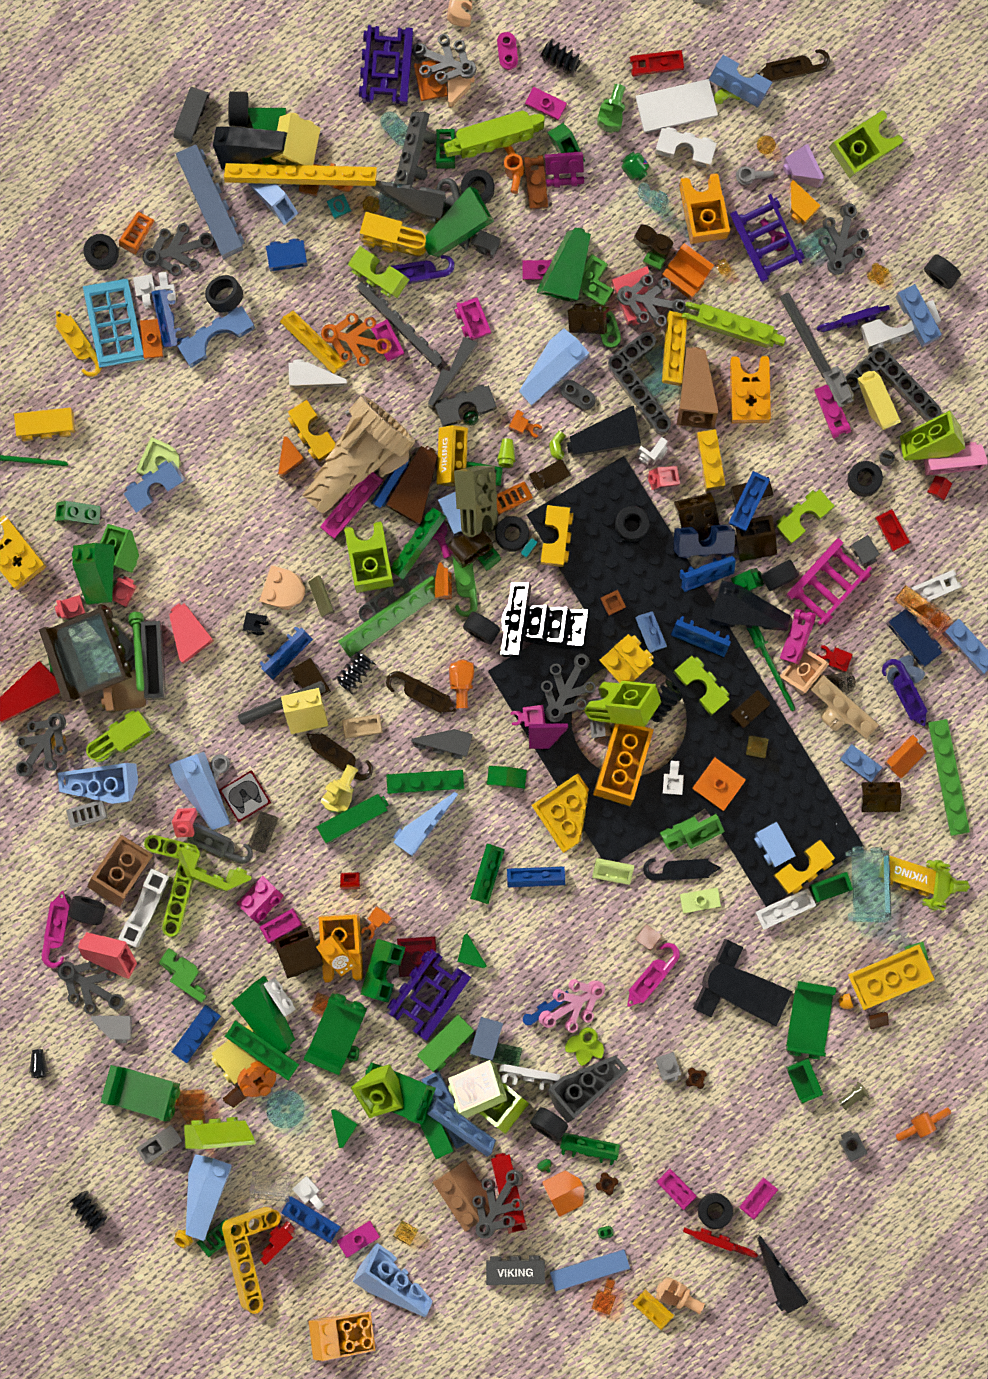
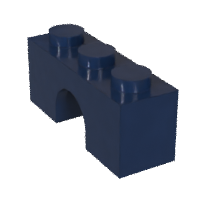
M729 524L711 526L709 537L703 541H698V533L693 527L674 529V551L681 558H690L695 555L707 557L709 554L727 555L734 552L735 530Z

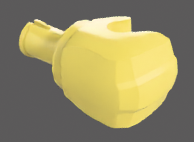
M347 764L341 779H334L333 782H330L325 787L327 792L321 799L325 809L338 813L348 810L354 791L350 784L358 772L357 768Z

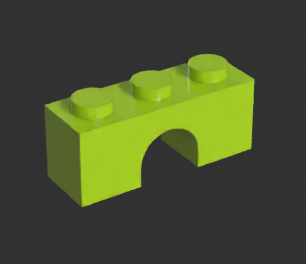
M359 246L348 263V266L352 268L351 272L359 278L362 275L366 277V282L375 288L377 285L381 287L380 292L390 298L393 295L398 298L410 279L390 265L384 273L376 274V266L380 259Z
M820 489L817 492L812 490L805 496L807 500L803 504L798 502L790 509L792 513L789 516L784 514L776 521L778 525L775 529L789 545L806 532L800 523V517L803 514H813L820 520L835 507Z
M691 656L675 669L673 673L685 686L693 681H700L705 685L706 693L698 702L712 715L730 700L727 697L729 693L723 686L719 688L715 683L717 679L710 671L707 673L702 668L704 664L698 657L694 659Z

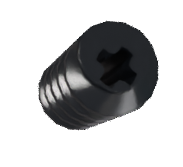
M552 38L545 45L540 58L544 55L543 60L545 62L550 59V65L553 66L557 63V69L563 67L564 73L570 70L569 75L573 77L582 60H579L580 53L573 56V49L567 53V46L565 45L560 49V42L553 45L554 39Z
M355 652L358 659L351 657L350 660L353 665H345L348 671H340L343 677L336 676L338 684L352 695L351 687L357 689L358 686L355 682L362 683L363 681L360 676L367 677L368 675L365 670L372 671L370 664L376 665L370 658L360 652Z
M666 679L667 687L661 685L660 689L662 692L658 691L661 703L650 718L654 722H661L662 717H665L667 712L672 710V706H676L677 701L682 699L679 688L670 680Z
M87 1190L78 1194L67 1204L73 1203L70 1208L71 1210L78 1209L75 1216L82 1215L80 1223L87 1221L84 1228H92L89 1232V1235H91L105 1224L107 1216L100 1217L103 1210H95L98 1206L97 1203L90 1204L93 1197L86 1198L89 1193Z

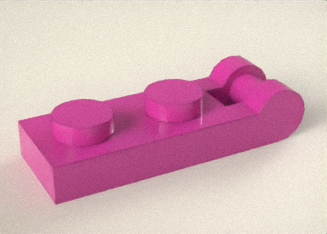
M824 385L814 389L832 438H837L842 433H850L851 428L842 407L839 408L834 400L829 386ZM840 421L842 426L836 428L834 423Z
M801 609L795 610L794 620L780 655L781 660L799 665L816 619L815 613H805Z

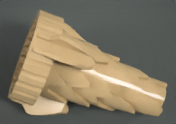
M361 395L350 407L349 412L352 417L345 427V432L336 441L334 449L325 459L327 462L313 477L314 481L302 494L321 513L332 508L345 493L349 494L358 483L362 482L376 469L379 468V475L384 477L409 461V450L414 446L415 442L413 437L387 411L364 395Z

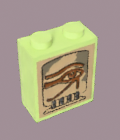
M490 1060L448 1078L450 1083L448 1088L456 1102L454 1103V1108L458 1114L465 1118L508 1100L497 1065Z

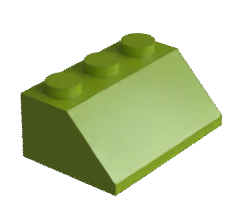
M226 1117V1121H221V1118L209 1119V1123H203V1120H192L191 1124L184 1125L185 1148L212 1149L256 1144L246 1121L238 1120V1117Z

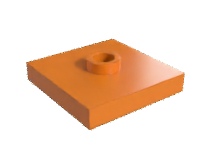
M714 757L692 789L724 811L746 779Z

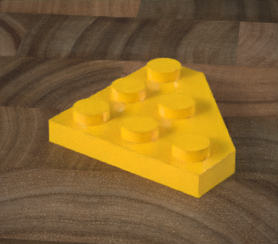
M579 774L574 775L531 805L563 853L581 842L589 789Z

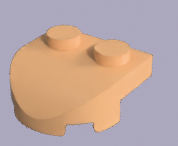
M271 565L259 601L280 609L289 610L296 604L301 603L305 595V586L299 575L290 570Z

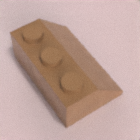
M466 1160L433 1181L434 1186L464 1232L479 1222L477 1207L472 1203L475 1196H483L486 1199L485 1211L488 1216L490 1207L487 1192L482 1188L481 1182ZM480 1198L477 1201L478 1205L481 1203Z

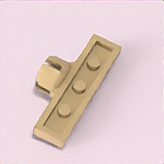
M823 674L810 687V690L828 705L827 709L821 714V719L832 730L838 731L847 723L867 739L879 726L873 718Z

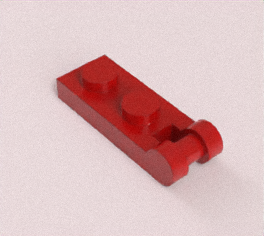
M682 50L640 54L629 57L633 68L631 70L633 77L684 70ZM640 62H645V67L640 68Z

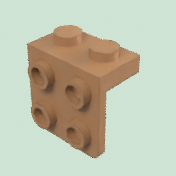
M136 670L130 672L132 678L103 689L104 697H101L102 708H106L107 712L146 706L144 690H137ZM121 672L100 673L101 678H98V683L121 675Z

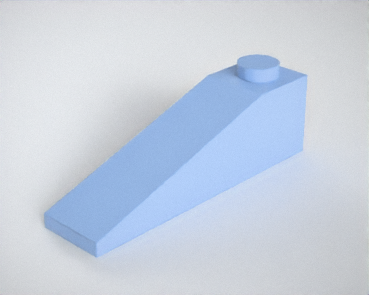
M563 328L548 342L519 392L532 406L589 357V352L576 337Z
M205 752L169 764L176 784L211 830L229 825L230 821Z
M122 763L57 773L59 792L111 804L131 802L138 785L136 763Z
M456 792L452 793L405 826L403 830L399 828L393 836L396 839L393 843L413 857L458 794Z
M195 1154L188 1172L186 1235L201 1241L205 1240L232 1165L214 1158Z
M378 1243L375 1244L359 1266L353 1282L368 1293L426 1317L433 1302L418 1283L412 1284L408 1280L407 1274L409 1272L405 1268L400 1271L394 1263L397 1258Z

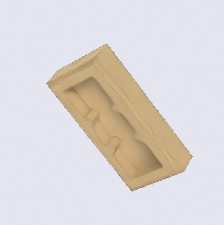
M380 714L342 720L345 739L383 733Z

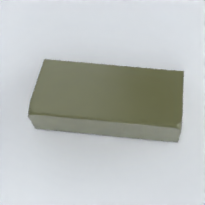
M318 575L308 583L320 615L323 617L334 613L322 578Z

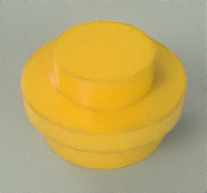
M178 1230L175 1233L174 1241L181 1248H186L193 1243L192 1237L186 1235V1230Z

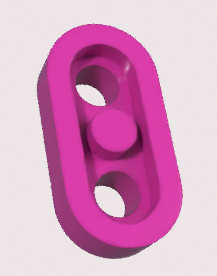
M503 32L497 38L499 63L503 69L512 70L518 64L516 38L510 32ZM506 38L510 40L507 44L503 42ZM506 57H511V58H512V61H511V62H507V61L505 60V58H506Z

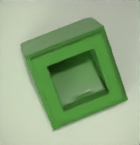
M648 251L643 259L644 264L659 271L665 262L664 258Z

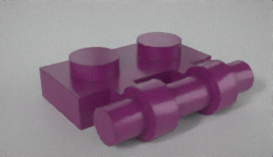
M583 152L545 154L546 175H553L554 179H546L547 187L554 186V188H560V186L564 185L577 187L578 184H584V176L576 177V173L584 172ZM568 173H570V177H569V178H560V177H559V174H568Z

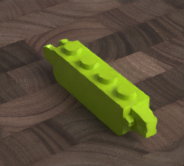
M521 110L458 129L456 138L444 143V151L447 157L461 155V158L464 159L475 157L477 154L492 152L497 148L509 147L517 142H526L533 138L534 133L544 129L545 116L540 113L529 116L528 112Z
M686 302L685 306L687 308L698 311L699 314L694 316L689 313H683L682 318L694 322L696 326L764 348H768V346L773 347L774 344L784 346L786 337L777 334L778 330L774 329V326L703 303L699 305Z

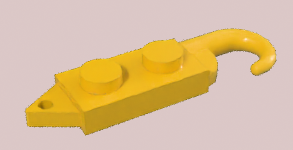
M56 311L55 327L76 358L79 360L91 358L95 364V369L92 372H88L85 369H82L81 372L88 377L96 376L100 373L102 367L99 368L95 350L72 316Z

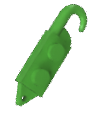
M452 556L457 593L461 597L470 599V609L468 611H462L458 605L455 608L459 615L469 617L470 613L476 612L478 607L473 563L462 568Z

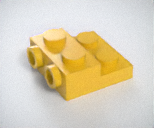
M628 634L599 660L618 683H621V681L634 682L654 664L652 661L654 657L647 649L643 651L639 647L641 642L635 635L631 637Z

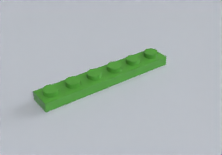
M433 576L429 577L341 638L338 642L350 658L355 652H359L435 599V578Z
M948 720L928 722L950 836L968 833L970 830Z

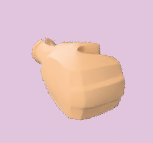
M450 0L447 20L453 25L470 27L471 15L465 12L462 7L472 10L473 0Z
M666 1277L657 1286L656 1299L662 1303L676 1306L678 1310L685 1306L697 1314H700L704 1308L705 1303L691 1297L690 1289L670 1277Z

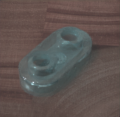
M394 112L384 113L380 119L381 127L396 144L404 146L405 139H400L399 135L402 133L406 135L408 126ZM388 120H393L394 123L393 125L389 126L386 124V122Z
M821 227L800 241L798 249L801 248L805 258H811L823 250L818 244V240L821 235H828L831 238L827 229ZM809 246L811 250L806 252L804 247Z

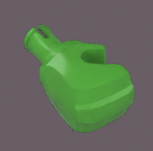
M614 84L611 98L605 99L601 104L597 118V126L609 133L619 132L622 126V112L625 110V105L621 101L626 87L621 84Z

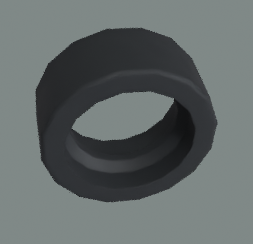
M222 275L213 279L208 284L205 297L215 311L220 313L229 312L235 309L242 301L243 290L233 276ZM229 287L233 288L228 297L222 300H215L221 290Z

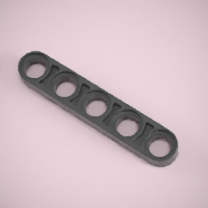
M433 561L424 562L408 573L404 579L395 582L394 586L388 587L365 603L358 611L360 619L364 622L369 620L362 617V611L365 608L372 610L371 618L386 608L378 606L377 601L379 598H387V606L398 600L400 597L393 594L395 587H402L404 589L403 595L415 588L416 586L409 584L411 576H418L420 579L419 584L431 576L435 577L437 564ZM428 564L435 567V572L432 575L424 572V568Z

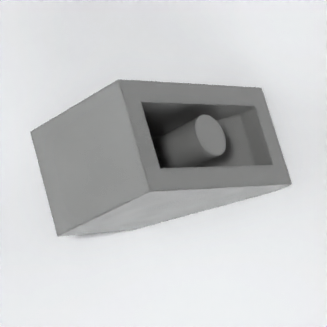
M91 1016V1020L109 1039H115V1043H127V1039H132V1016Z
M170 1125L136 1149L147 1165L182 1142L177 1131Z

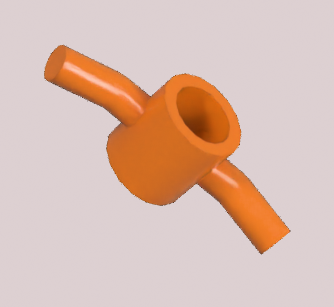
M512 146L503 147L508 154L504 159L505 172L510 179H513L510 192L517 194L520 178L524 174L523 160L521 156L515 154Z
M946 1107L931 1117L928 1111L911 1119L912 1127L896 1134L897 1140H904L916 1133L920 1138L929 1135L937 1130L934 1123L950 1115L951 1110Z

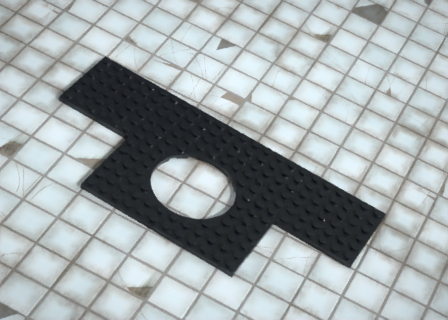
M625 456L526 514L542 542L552 544L558 540L559 534L554 528L545 527L547 505L570 508V513H573L572 525L568 524L567 532H571L570 544L566 543L565 551H569L568 563L564 562L563 567L558 568L583 609L590 611L585 648H570L533 643L522 650L521 657H510L488 670V673L511 711L523 713V707L543 705L546 724L568 723L567 731L549 749L535 750L557 787L576 774L580 775L588 787L589 792L583 829L601 859L618 862L661 836L660 832L667 828L672 829L673 825L682 823L706 809L710 817L715 814L718 816L725 831L721 835L765 907L787 895L773 875L788 864H791L799 872L805 871L809 866V859L804 851L818 840H821L835 857L832 860L833 865L828 869L864 848L858 835L730 627L710 621L715 603L704 585L688 591H684L681 588L680 570L686 573L692 565L687 558L679 557L674 551V536ZM628 506L642 508L649 517L650 526L648 532L643 539L637 542L623 540L615 530V520L618 513ZM629 517L625 521V527L629 531H636L640 526L639 520L635 517ZM618 590L626 608L608 616L600 598ZM653 611L667 647L651 652L654 657L652 659L654 664L651 667L664 674L679 688L686 710V730L681 746L673 758L660 769L640 776L634 800L630 806L593 795L601 769L592 764L580 750L572 729V712L564 714L563 719L559 722H551L547 719L545 711L549 705L545 692L541 689V684L544 681L552 683L553 688L551 691L556 702L560 695L554 676L550 673V667L553 664L561 666V675L565 685L575 667V657L579 654L586 655L589 658V665L586 669L581 670L572 689L583 686L594 674L605 668L599 660L628 634L631 637L633 635L637 637L641 642L639 647L643 651L646 649L649 651L635 617ZM683 616V622L688 624L693 620V626L706 629L714 635L717 631H720L719 637L724 639L729 635L731 643L725 656H720L672 636L671 633L677 619L680 620ZM691 656L694 659L698 657L704 664L702 668L707 673L710 671L717 679L715 683L719 688L723 686L729 693L727 697L730 700L712 715L698 702L706 693L705 685L700 681H693L685 686L673 673L675 669ZM580 658L578 663L584 665L585 659ZM554 666L552 671L558 673L559 667ZM545 683L543 685V688L545 690H549L551 686L550 684ZM759 690L770 702V705L746 727L741 729L729 715ZM577 696L566 699L563 706L573 704ZM553 709L551 711V714L553 716H557L559 714V711L557 709ZM523 721L520 726L529 739V726L525 727V722ZM714 757L746 779L724 811L692 789ZM671 761H679L678 775H684L682 795L663 793L664 774H670ZM777 822L795 856L773 868L772 864L770 866L764 859L766 853L763 848L759 849L754 838H756L755 833ZM820 869L817 872V875H820L825 871L823 869Z

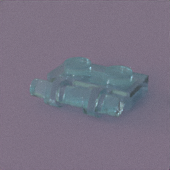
M647 183L639 185L638 197L647 202L652 208L665 214L670 201L667 198L668 196L659 190L658 192L655 190L651 191Z

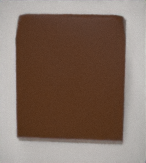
M884 1011L867 1017L870 1030L889 1025L888 1012Z
M237 1085L223 1097V1101L234 1108L247 1096L243 1095L240 1087Z

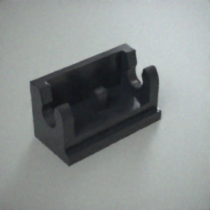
M246 612L242 631L245 635H249V633L260 636L264 635L265 633L262 631L260 624L269 625L270 620L267 616Z

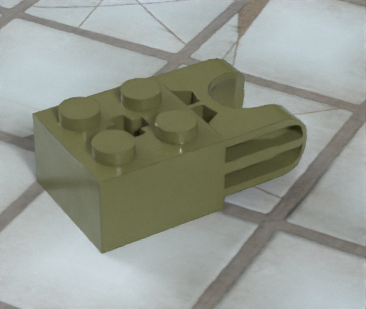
M472 466L454 471L456 508L460 509L461 530L463 534L467 537H474L481 533L482 529L484 532L494 531L498 524L495 466Z

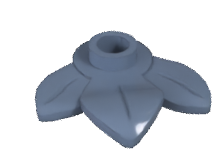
M908 655L898 659L904 664L914 684L924 678L925 672L913 666L914 656ZM896 666L887 673V680L891 685H893L894 674L899 673Z

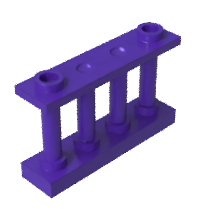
M771 194L768 195L770 203L745 215H738L737 210L730 213L762 284L769 282L768 276H770V273L797 260L801 267L804 265L802 260L805 259L801 248L797 250L778 210L781 208L777 197L773 198ZM774 209L778 220L753 232H746L744 225L747 224L746 222ZM782 226L786 237L761 249H754L752 242L755 241L754 239ZM790 243L794 254L771 265L762 266L760 259L763 258L762 256Z

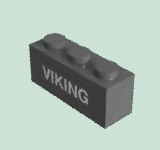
M520 1255L509 1256V1259H502V1256H490V1260H486V1285L545 1284V1259H541V1255H529V1259H521Z

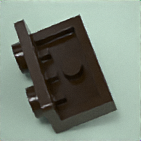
M584 303L575 304L568 310L569 333L606 334V314L610 311V307H603V304H594L592 306H586Z
M862 782L861 812H900L902 793L899 782Z

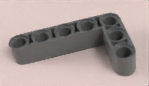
M645 332L612 355L608 361V369L657 434L664 435L669 431L671 421L630 367L654 349L656 343L655 336L650 332ZM648 338L652 341V344L644 346L642 340ZM630 349L635 350L637 353L633 358L629 357L626 353ZM613 361L621 362L622 366L618 369L613 368L611 365ZM631 376L633 382L626 384L623 382V377ZM636 391H642L644 393V397L642 399H637L634 396V393ZM647 406H653L656 409V412L654 414H648L645 408ZM664 421L667 424V428L659 429L657 423Z
M884 348L875 349L845 377L846 380L853 379L856 382V387H850L854 393L860 388L857 378L863 375L861 367H868L870 371L879 372L926 422L941 415L940 406ZM875 354L883 355L884 361H876ZM888 368L896 369L897 375H890ZM847 381L843 382L842 385H847ZM901 382H908L910 385V389H903L901 387ZM920 395L923 398V403H916L914 396ZM933 409L936 412V417L928 416L927 410Z

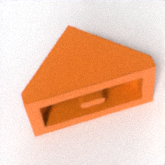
M286 436L283 437L278 475L284 477L305 461Z

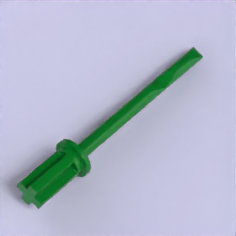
M0 455V461L32 464L45 463L55 466H67L69 464L62 460Z
M758 626L747 628L755 644L754 649L760 648L790 710L793 712L795 706L764 645L768 641H765Z

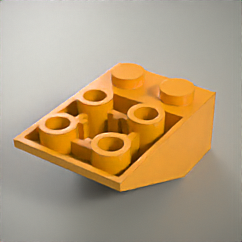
M371 1311L308 1320L313 1360L326 1361L376 1351Z

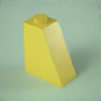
M868 371L857 378L871 418L883 430L900 423V418L881 376L875 371Z

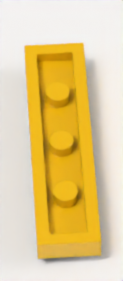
M294 310L282 317L280 323L333 374L346 365L347 362H342L339 354Z
M669 311L666 322L662 383L680 386L683 380L687 320L682 318L683 313Z

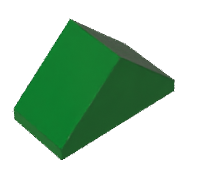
M489 766L487 785L525 789L527 770L507 766Z
M466 933L463 936L457 962L480 968L487 967L469 935Z
M335 1108L331 1110L339 1148H343L357 1127L358 1122Z

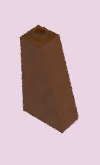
M427 445L426 447L420 446L386 504L388 508L419 526L423 520L438 457L435 454L436 450Z

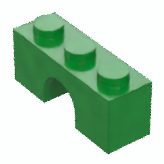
M377 938L360 992L361 995L389 1003L394 984L388 982L386 977L387 970L393 964L400 966L406 947Z

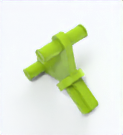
M928 860L926 862L928 863L926 864L928 868L936 871L934 896L931 899L924 898L922 901L926 903H922V905L934 911L938 909L943 911L946 909V907H943L946 906L944 901L950 894L967 892L970 889V885L966 880H956V878L952 877L949 873L950 869L947 868L951 867L949 864H945L941 860Z

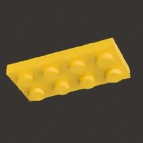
M920 944L848 974L863 1010L935 980Z

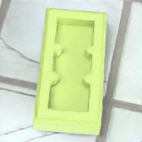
M596 858L592 878L630 885L634 865Z
M718 888L679 894L683 913L721 907Z

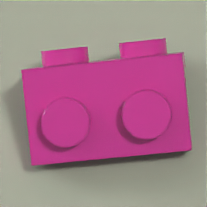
M478 297L463 303H456L457 309H454L457 319H461L464 326L461 329L464 337L475 340L491 334Z
M262 876L236 904L251 919L259 923L274 906L280 903L284 895Z

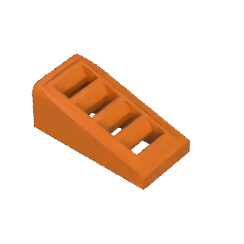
M138 211L119 239V246L136 255L153 225L154 219ZM141 218L145 220L143 222L147 223L146 226H143L140 223H138V219ZM134 226L142 229L143 231L139 232L133 228ZM130 233L135 234L138 238L130 236Z
M521 482L497 494V512L499 516L533 499L525 482ZM519 488H522L526 495L525 498H522L518 490ZM513 491H515L517 497L519 498V501L517 502L511 493ZM506 495H509L512 504L509 505L505 497ZM502 498L506 507L502 508L498 499Z

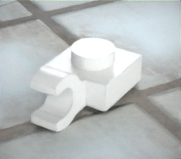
M160 272V286H156L155 290H173V293L168 294L167 298L169 301L175 300L174 304H177L174 284L168 285L167 273Z
M152 274L134 277L136 296L142 297L145 309L153 308L150 296L152 295L151 291H155Z
M671 761L670 774H664L663 793L683 794L684 775H678L679 761Z
M308 1176L292 1189L304 1203L310 1200L318 1210L325 1205L316 1195L320 1189Z

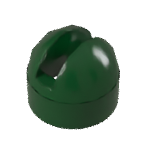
M472 410L467 411L463 416L464 423L468 426H474L478 422V414ZM471 415H475V417L471 418L469 421L466 420V418L470 417Z

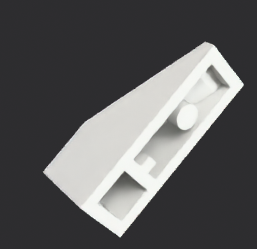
M298 359L293 360V363H289L290 389L347 386L346 379L311 363L304 362V360Z

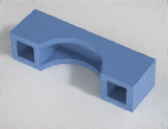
M242 306L236 307L229 311L225 317L222 318L220 316L214 319L212 325L207 328L204 326L198 329L191 338L189 336L183 338L177 347L190 368L207 358L206 348L212 337L220 333H231L240 338L255 329V326Z

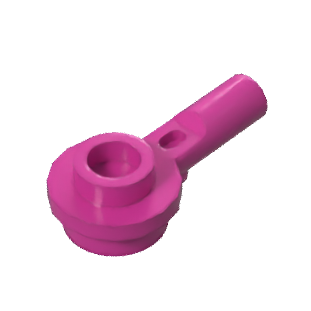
M766 218L759 222L762 227L769 224ZM775 229L768 232L771 236V243L786 237L785 233L776 232ZM789 244L776 249V251L785 250Z
M442 523L432 538L438 541L443 557L446 559L451 557L445 540L447 526Z

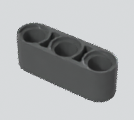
M190 87L177 121L173 138L193 143L192 138L198 130L200 124L198 121L200 116H203L206 108V99H209L210 96L209 92Z

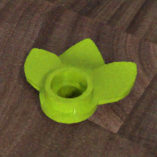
M586 1027L579 1032V1035L571 1036L568 1039L565 1051L569 1053L576 1052V1058L579 1064L583 1066L591 1060L592 1056L602 1058L604 1047L598 1040L597 1032L593 1028ZM589 1033L592 1035L590 1041L584 1039L585 1034Z

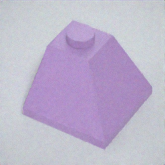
M808 144L785 158L783 169L787 176L790 175L793 180L815 188L821 187L824 176Z

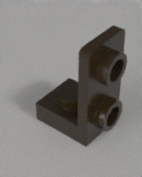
M560 459L537 473L536 471L530 473L528 478L537 494L568 478L570 472L563 460Z
M757 690L729 716L743 729L770 705V702Z

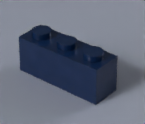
M905 608L886 624L909 653L914 656V659L921 668H924L942 653L940 650L942 647L935 639L932 640L929 637V630L923 624L920 625L916 619L918 617L911 609Z

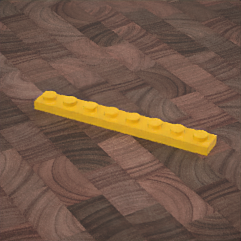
M226 163L224 171V183L376 186L377 167Z

